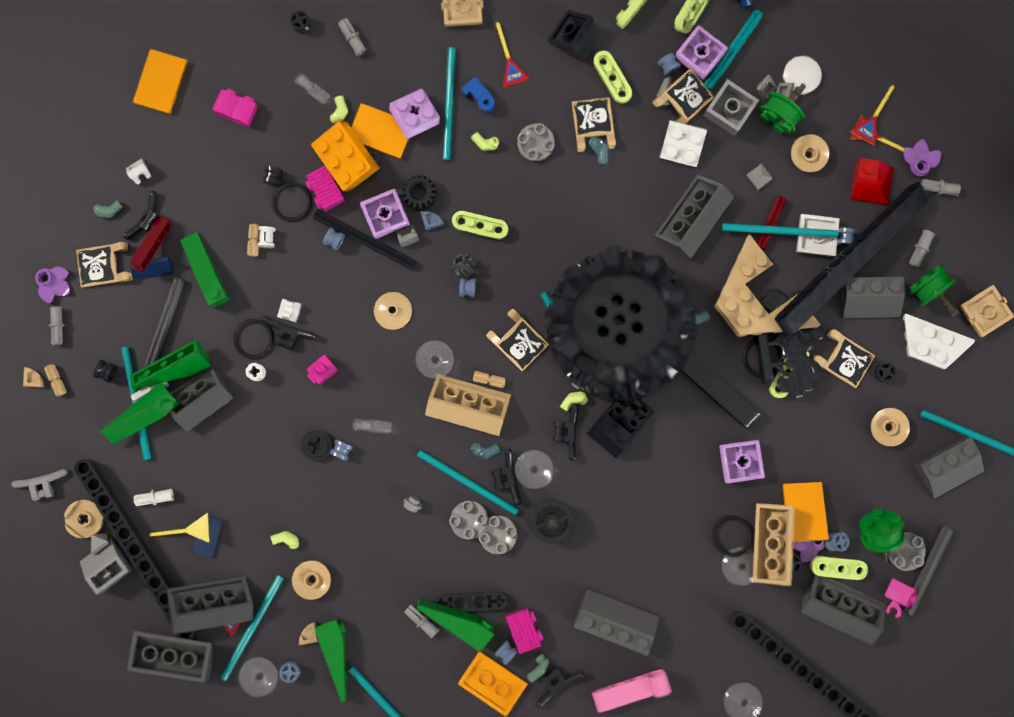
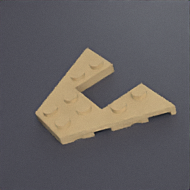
M751 235L746 237L737 260L714 306L737 337L751 334L760 335L769 332H783L775 322V317L797 296L795 295L768 314L749 290L746 284L773 265ZM812 316L800 329H815L820 324Z

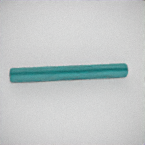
M754 10L704 83L707 89L712 90L759 23L763 16L760 11Z

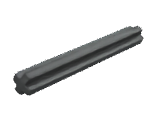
M175 277L145 366L159 359L185 283L183 279Z
M945 526L942 527L913 587L917 590L916 595H918V598L913 606L910 605L909 608L903 607L904 613L910 616L914 614L953 534L952 529Z

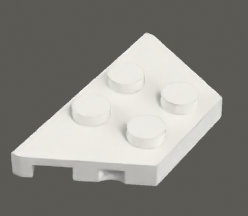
M903 315L906 329L904 333L905 340L907 341V356L942 370L952 364L975 342L974 339L914 316Z

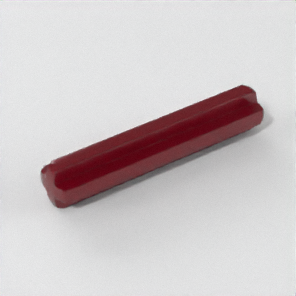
M782 196L776 197L764 226H776L787 201L786 198ZM760 234L757 244L761 249L765 250L772 234Z

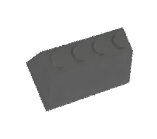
M697 174L659 228L655 237L679 254L691 259L734 196L723 184Z
M814 574L804 595L800 613L873 645L883 632L886 603L829 577Z
M245 576L167 589L174 634L253 620V603Z
M586 589L573 626L648 656L655 637L659 616Z
M134 631L127 671L205 683L210 678L212 667V643Z

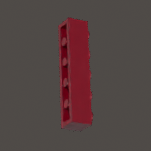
M158 216L157 220L154 221L152 228L149 229L148 234L142 240L136 253L130 259L129 263L134 270L145 271L172 227L168 218Z

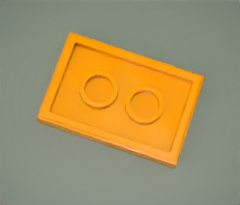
M150 49L133 103L171 114L188 61Z
M361 103L352 125V129L366 147L401 159L409 139L405 137L393 115Z
M822 482L783 484L784 505L795 506L793 542L828 540Z
M483 652L477 653L458 682V685L504 716L508 715L528 684Z

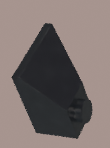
M567 10L547 41L569 56L584 60L594 45V18L591 15Z

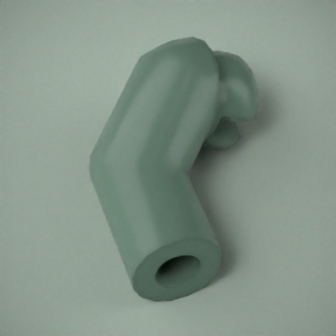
M116 200L111 206L96 204L93 210L98 217L111 218L123 206Z
M544 654L536 657L535 660L539 665L527 674L528 680L532 683L540 678L547 669L549 659Z

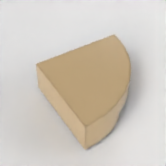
M24 367L23 386L44 387L42 376L36 370Z
M316 622L309 624L303 629L299 637V645L319 642L314 630Z

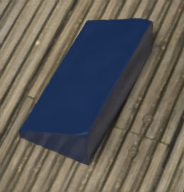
M167 257L152 259L144 272L134 270L130 265L137 280L170 275L174 272L172 260Z
M208 516L209 542L196 537L192 554L213 558L223 520Z

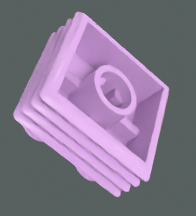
M698 25L676 52L675 58L687 68H691L700 78L705 79L725 54L728 47ZM704 50V55H698V51Z
M422 88L390 103L389 110L407 139L438 125L440 122V116Z
M395 189L360 203L375 239L410 224ZM383 210L390 212L387 218L380 217Z
M759 440L719 446L725 483L762 479L765 477ZM740 456H742L743 459H746V463L743 464V467H741V464L737 463V460H740Z

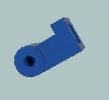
M476 77L461 88V93L464 97L467 98L470 95L476 101L482 113L492 112L494 109V99Z

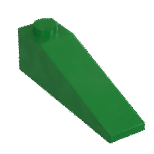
M196 232L181 239L184 251L208 305L215 308L229 301V295L199 233Z
M194 340L131 374V388L136 390L156 385L160 382L164 383L195 375L210 367L209 354L197 340Z
M160 382L100 432L108 441L115 444L165 417L179 403L171 391Z
M422 598L418 600L417 609L479 652L494 635L493 624L488 619H482L479 616Z
M339 618L316 626L314 630L340 700L344 702L347 699L344 634L346 628L343 621L340 622Z

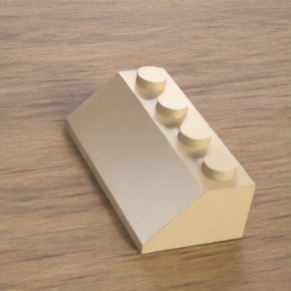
M437 374L428 399L425 415L499 436L511 395Z
M756 504L753 582L791 586L795 506Z

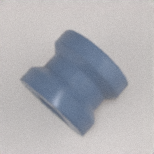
M669 53L657 62L659 67L663 68L665 76L672 74L681 67V64L676 62L674 53Z
M331 227L323 239V244L326 246L330 245L333 250L337 251L345 238V234L337 233Z
M839 228L837 245L848 246L854 240L855 235H857V230Z
M460 278L459 297L469 295L471 298H475L476 279L466 280L465 278Z
M336 439L334 442L335 447L331 449L330 454L347 461L349 458L348 453L353 449V446Z
M829 532V539L824 541V545L829 551H845L849 547V538L844 532Z
M506 640L495 651L494 655L500 657L506 665L516 655L518 650L512 648L510 642Z
M288 661L280 668V678L287 683L294 682L300 676L301 667L294 661Z

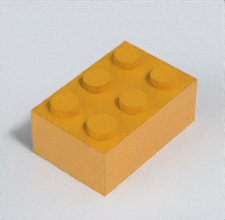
M338 121L311 144L343 191H352L379 169V166L348 122Z

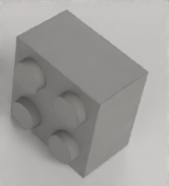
M727 79L703 116L728 133L736 136L759 100Z

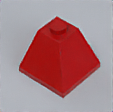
M860 158L855 162L850 200L888 205L894 168L878 160Z

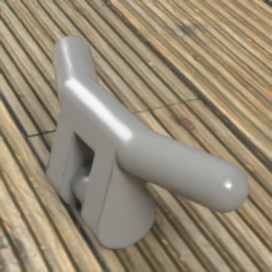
M61 469L31 479L15 480L11 485L13 488L29 487L33 501H38L42 497L50 498L54 496L50 482L67 476L68 470ZM42 484L43 489L39 490L37 485Z

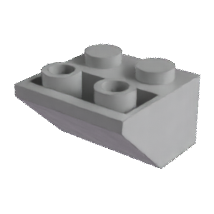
M112 538L109 540V544L95 555L91 553L80 561L85 580L96 595L105 592L134 570Z

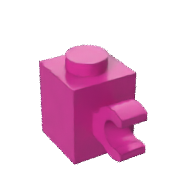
M323 355L307 368L309 372L307 376L314 384L317 382L322 385L339 370L326 355Z
M892 579L884 595L892 600L886 612L890 614L891 610L896 608V618L899 619L902 616L900 605L907 608L910 605L913 606L918 598V595H916L917 590Z

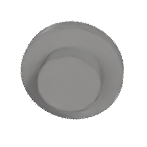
M412 495L405 497L403 506L407 510L416 513L418 509L422 508L419 498Z

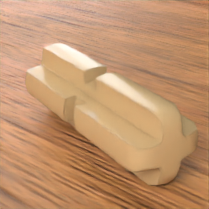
M258 224L249 225L248 238L250 241H248L247 255L251 257H256L259 253L257 243H259L258 240L260 239V231L258 230L260 225Z
M54 364L46 366L44 370L49 381H52L51 386L55 395L62 396L66 394L67 391L62 380L59 379L60 375Z
M475 371L473 375V381L489 383L491 386L500 388L505 386L506 379L503 377L489 376L487 373Z

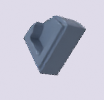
M421 211L426 231L444 226L442 219L437 214L430 211Z

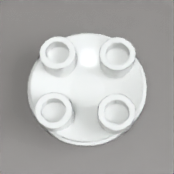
M799 56L788 62L784 69L783 80L785 83H795L794 90L803 83L806 88L801 95L813 91L819 85L822 76L821 69L812 58Z

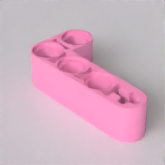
M660 669L592 692L597 712H604L653 695L655 697L665 696L671 693L672 690L664 669Z

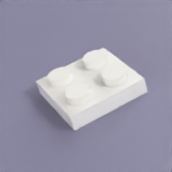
M670 120L660 158L697 167L707 129Z
M801 214L799 228L838 230L840 218ZM798 235L796 253L835 257L837 238Z

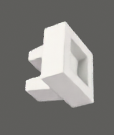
M143 159L126 168L127 175L137 184L141 183V180L138 178L140 174H144L147 179L151 177Z
M282 299L277 317L297 323L302 304Z

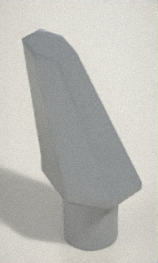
M672 77L664 79L657 97L671 86ZM667 100L662 106L669 105V101Z

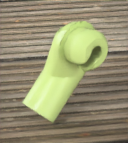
M343 96L334 98L337 109L330 116V120L334 124L338 121H343L348 114Z
M478 132L471 137L483 151H491L498 148L499 140L496 137L484 139Z
M581 391L569 393L560 407L567 412L574 403L586 404L588 397Z
M289 531L271 536L273 545L284 542L291 549H296L299 546L298 537Z

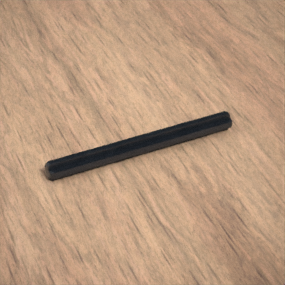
M319 209L315 211L313 215L315 220L330 228H334L336 231L345 234V236L410 270L414 268L416 264L414 259Z

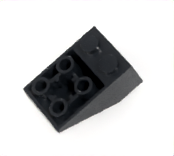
M641 399L613 401L586 434L613 457L617 458L655 411Z

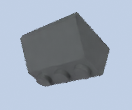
M904 277L850 278L841 287L842 318L900 317L905 297Z
M210 364V367L200 371L171 392L179 405L170 413L173 419L188 432L223 405H226L233 399V396L217 371Z
M971 437L963 438L914 465L933 499L984 472L981 454Z

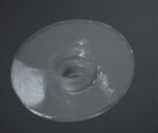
M437 340L428 341L416 353V366L428 378L438 379L444 377L453 367V352L444 342ZM435 356L439 358L436 364L431 361Z
M527 451L518 458L515 465V474L523 486L538 489L545 486L553 476V463L541 451ZM532 466H536L538 468V471L536 473H532L530 471V468Z
M735 547L728 552H738L744 547ZM748 549L739 556H724L722 571L729 582L739 586L748 585L753 582L754 551ZM741 563H744L746 566L744 570L739 569Z
M262 657L248 660L239 672L241 688L247 694L254 697H262L273 691L278 681V672L275 665L270 660ZM257 673H262L263 678L258 679L256 677Z
M739 682L729 687L726 691L724 707L730 717H757L761 712L763 705L762 695L754 685L747 682ZM742 700L748 701L746 706H741Z

